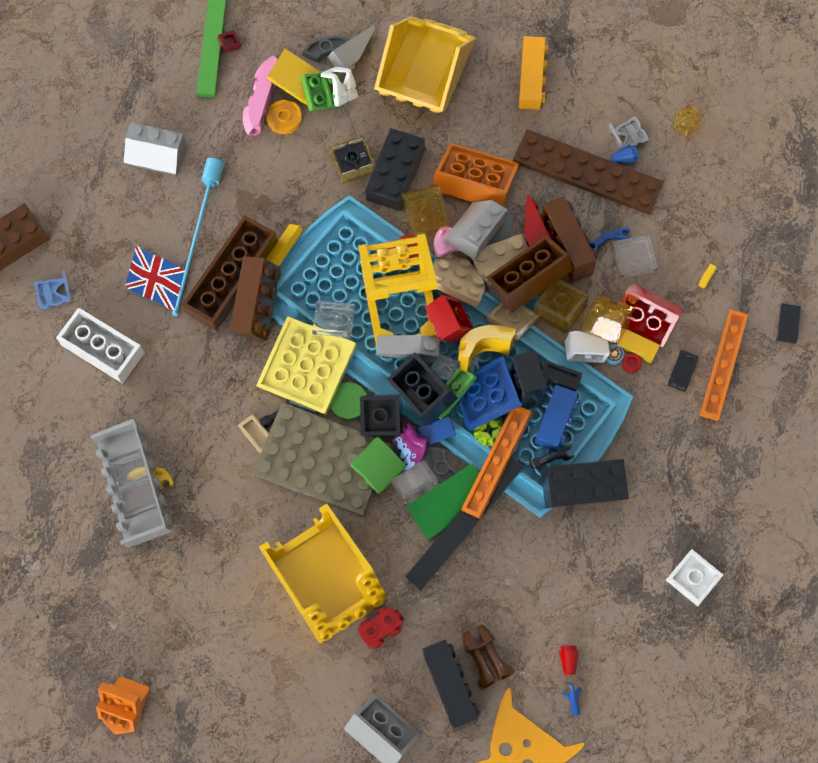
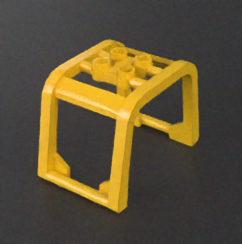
M425 233L419 234L417 237L368 246L366 244L358 245L376 348L378 335L394 334L380 328L375 300L389 298V294L417 289V292L424 291L426 306L434 301L432 290L437 289V280ZM417 243V246L414 247L407 246L408 244ZM377 250V253L368 255L369 251ZM418 254V257L409 258V255ZM378 261V264L370 265V262ZM419 264L420 271L373 279L372 273L374 272L389 273L399 269L406 270L413 265ZM429 320L420 327L421 334H416L438 338L435 334L436 329Z

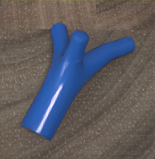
M570 683V694L565 691L562 694L570 702L572 716L581 715L578 701L581 687H578L575 691L574 684Z

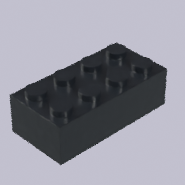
M390 128L365 190L366 201L398 211L402 210L425 151V138Z
M624 459L547 466L541 469L545 509L629 499Z
M445 639L423 648L424 658L453 731L456 732L477 723V717H479L480 712L476 703H471L469 697H472V692L468 683H463L464 673L460 663L456 664L454 661L456 653L452 643L448 644Z

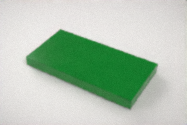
M473 463L406 506L427 540L447 528L461 511L479 475Z

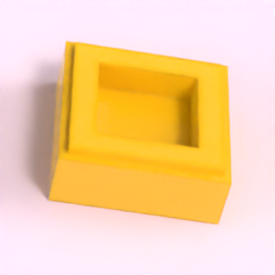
M710 263L698 286L703 289L706 288L716 271V266Z

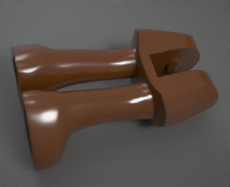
M483 624L476 627L479 638L482 641L478 645H476L470 631L462 633L465 652L471 653L480 671V678L478 680L480 690L490 687L497 681L481 652L482 649H485L499 681L515 673L512 666L505 664L501 660L492 643L495 638Z

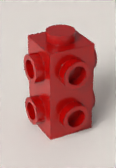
M392 606L388 609L384 607L376 613L377 616L372 620L367 618L359 624L358 633L369 649L380 647L385 643V638L388 636L394 637L402 631V620L404 618L398 609L394 611Z

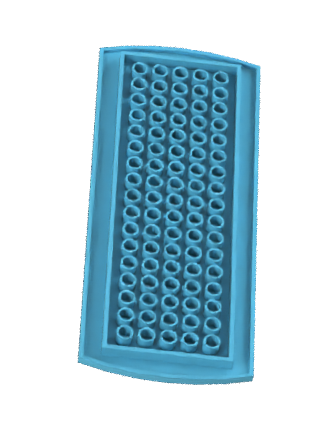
M349 195L311 224L297 239L280 264L281 277L277 284V297L274 300V314L271 318L283 326L288 316L355 342L357 347L345 373L373 394H399L387 378L406 360L376 355V343L358 245L366 244L368 246L395 241L405 234ZM377 250L369 251L368 255L377 253ZM430 253L432 264H434L437 257ZM378 261L370 262V265L378 264ZM418 264L406 270L399 269L389 273H381L379 271L372 274L373 279L420 271ZM416 289L389 294V298L375 300L380 328L393 332L394 335L421 334L420 327L428 321L424 291L417 292ZM437 289L432 290L434 300L442 295L452 297ZM485 291L477 308L461 301L474 328L493 325L486 319L501 303ZM532 325L518 341L515 340L509 356L494 351L481 352L474 357L468 371L473 374L484 365L502 356L506 359L510 370L512 356L535 350L536 355L541 357L543 366L547 360L583 373L576 390L578 392L576 399L580 400L576 411L572 410L570 417L573 418L569 429L565 428L563 433L566 435L563 447L559 446L557 450L561 451L566 446H570L572 448L566 452L569 456H575L569 461L557 459L544 464L538 469H531L530 460L556 452L535 444L536 435L555 388V385L550 383L547 386L543 405L528 409L532 411V416L512 454V458L520 463L524 469L504 492L541 518L553 509H545L541 469L547 466L598 462L611 445L622 425L633 396L587 363L567 361L565 348ZM440 340L439 357L432 364H427L446 384L460 366L461 362L458 361L460 343L454 344ZM402 397V416L418 428L427 425ZM459 400L447 415V417L451 418L457 435L438 443L466 464L470 465L473 463L480 473L492 446L480 444L474 436V429L471 431L467 429ZM509 412L497 418L504 424ZM487 424V429L484 432H488L492 438V432L495 429H491L489 424Z

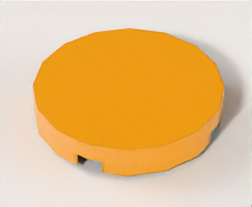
M279 100L270 105L266 114L268 126L278 134L294 132L302 123L300 107L293 101Z

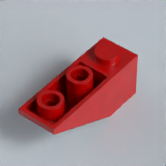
M530 195L526 197L524 238L528 247L545 235L554 241L552 233L547 231L545 227L544 217L540 216L537 211L538 205L536 201L532 200Z

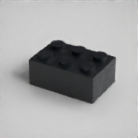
M535 350L514 355L511 358L510 372L522 402L520 407L527 410L543 405L547 386H549L547 375L542 374V359L536 355Z
M416 352L387 378L389 383L420 418L429 425L458 399L452 390Z

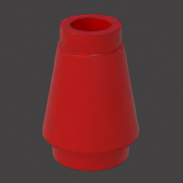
M577 645L560 646V651L558 652L563 675H576L579 654Z

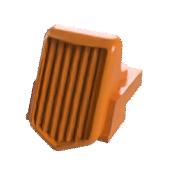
M119 677L114 685L102 682L98 688L100 702L96 706L98 719L103 720L104 724L116 735L135 733L149 695V687L125 677Z

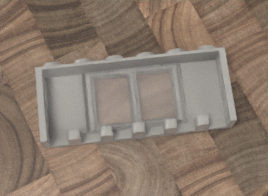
M135 419L90 435L91 439L97 442L99 450L95 451L96 456L102 460L104 468H101V473L107 478L109 484L106 487V491L112 496L114 502L111 505V509L117 514L119 519L116 527L118 531L122 532L124 540H121L120 543L127 548L172 532V519L165 508L167 506L165 497L160 493L161 482L155 476L154 470H156L153 459H150L149 456L151 449L144 437L145 429L143 424Z

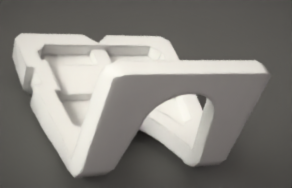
M334 67L321 73V77L333 80L335 106L339 107L358 97L357 90L355 89L356 83L349 68ZM332 72L346 73V77L343 84L340 82L337 75L333 74Z

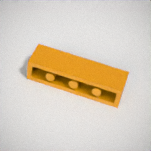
M524 36L519 94L520 109L540 110L541 103L545 102V92H542V87H546V76H543V71H547V60H544V56L548 55V45H545V37Z

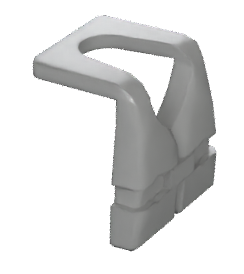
M635 116L616 128H613L611 123L609 124V133L611 136H615L619 150L628 145H635L637 147L638 144L642 145L649 140ZM618 135L625 137L623 144Z

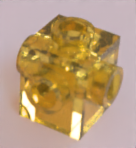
M689 104L684 108L681 107L674 115L676 118L673 127L686 137L693 131L695 132L701 125L702 114L697 108Z

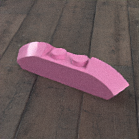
M271 56L264 61L254 76L257 79L254 82V94L249 98V106L245 107L243 111V125L247 135L256 136L262 131L276 87L274 83L266 79L277 61L275 56Z

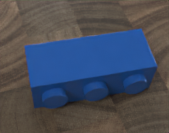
M555 385L536 435L535 444L557 451L559 446L563 447L566 435L563 433L565 428H570L573 420L570 417L572 410L576 411L580 401L576 399L578 392Z

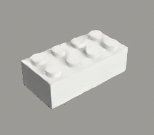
M80 308L76 310L56 337L61 346L122 384L145 354L141 345Z

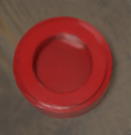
M634 353L627 354L622 361V368L630 374L638 372L642 365L641 358Z

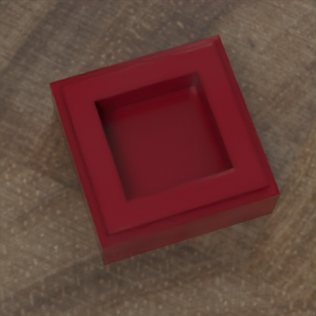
M235 30L219 34L217 37L224 53L240 49L242 46Z

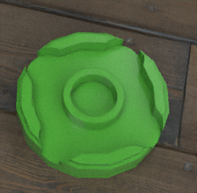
M341 383L330 408L338 418L347 421L355 420L360 417V396L367 394L356 383Z

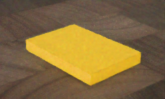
M284 48L266 79L308 106L301 76L304 74L320 73V71Z

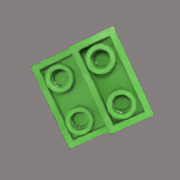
M325 71L301 76L309 111L337 107L334 103L333 80L321 77V73ZM332 72L333 74L337 75L338 79L340 80L339 73Z
M378 437L350 463V466L365 478V483L378 494L406 468L401 459Z

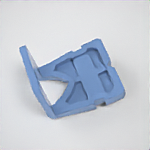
M64 270L62 271L63 278L34 282L41 310L49 309L51 306L55 307L71 300ZM63 284H65L67 296L57 292Z

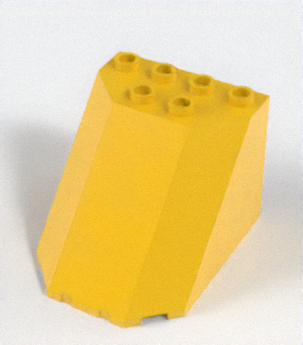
M410 16L390 26L374 89L378 90L381 95H393L399 101L406 102L408 100L413 102L414 106H425L435 113L443 112L448 107L477 38L468 35L464 30L430 19L422 20Z

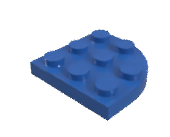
M503 356L484 365L473 373L477 379L460 399L461 412L469 431L522 406L508 364Z

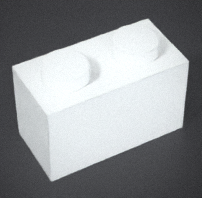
M573 331L569 332L564 341L566 357L569 362L604 363L610 354L607 333Z

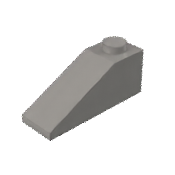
M374 25L330 53L328 58L334 67L349 68L351 71L356 68L355 64L359 61L375 30Z
M378 335L376 355L407 360L416 352L426 363L432 364L439 357L440 339L423 335Z

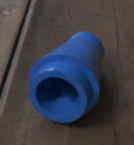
M628 145L610 154L612 162L617 164L631 163L639 159L635 145Z

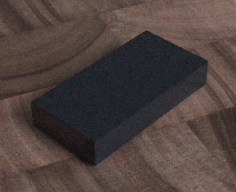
M784 303L780 305L776 341L796 344L801 306Z
M681 350L667 385L686 392L699 356Z
M547 360L542 369V374L547 375L550 384L575 392L583 374Z

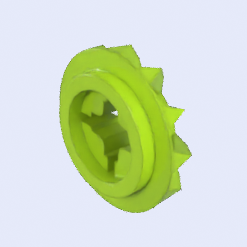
M495 418L475 428L474 436L476 440L484 446H493L503 423L498 418ZM487 424H489L491 429H495L492 432V438L488 432H484L487 429Z

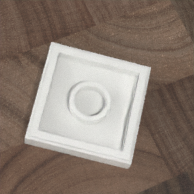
M691 549L666 581L696 606H699L723 577V574Z

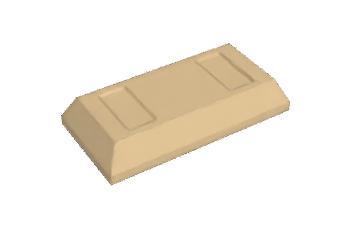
M252 414L237 426L257 451L261 453L269 433Z

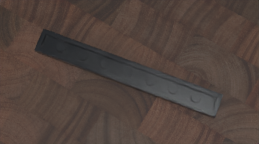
M511 457L482 517L524 469L514 458ZM461 510L405 577L422 590L481 519Z

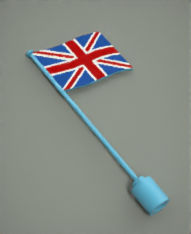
M207 158L201 180L207 186L185 270L166 259L144 251L136 245L125 284L133 293L166 307L172 311V315L175 317L179 315L178 310L210 188L219 185L224 168V162L216 158Z

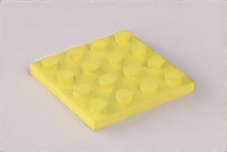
M287 316L256 386L327 415L357 344Z

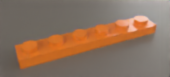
M731 309L728 312L699 416L715 421L720 419L748 314Z
M518 407L509 412L461 509L463 512L481 519L532 416V411Z

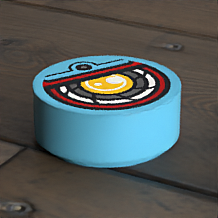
M616 344L609 345L610 354L606 362L612 365L619 364L624 356L623 349Z

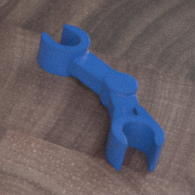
M624 227L615 232L604 231L595 241H589L588 244L595 248L594 251L597 252V248L610 239L629 241L631 235L624 236L622 233H629L630 228Z

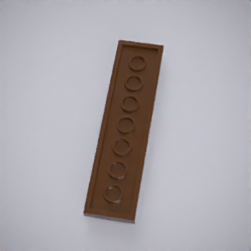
M528 129L513 158V161L520 163V166L648 215L651 213L664 182Z

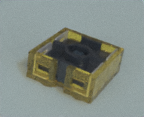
M364 135L329 146L332 160L337 168L342 184L372 174L375 162Z

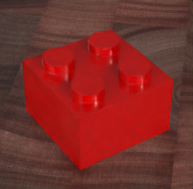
M442 295L425 306L427 318L433 323L436 329L435 334L440 340L459 344L462 337L474 329L461 301Z

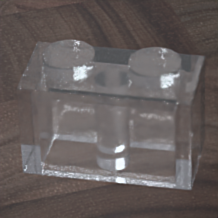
M422 460L391 480L392 487L404 505L419 498L420 494L427 493L435 488L437 484V478L425 460Z

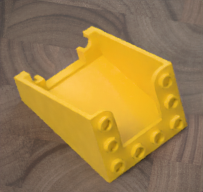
M328 504L319 508L322 514L320 521L314 518L315 525L288 543L282 546L278 541L276 543L278 548H271L268 542L259 546L320 644L331 639L334 634L346 629L351 623L363 618L368 612L381 606L388 600L374 570Z

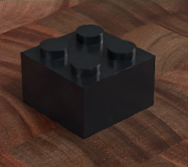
M400 394L360 396L361 436L401 435L403 433L402 396Z

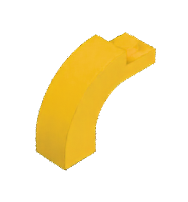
M484 325L467 332L460 340L458 361L461 362L460 370L467 372L474 357L481 352L494 351L509 356L515 342L517 329L502 325Z

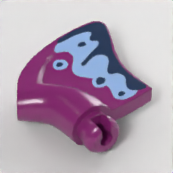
M411 422L403 425L404 433L391 440L398 457L406 465V468L399 474L401 476L409 473L420 464L429 446V439L420 436L416 427L414 428Z

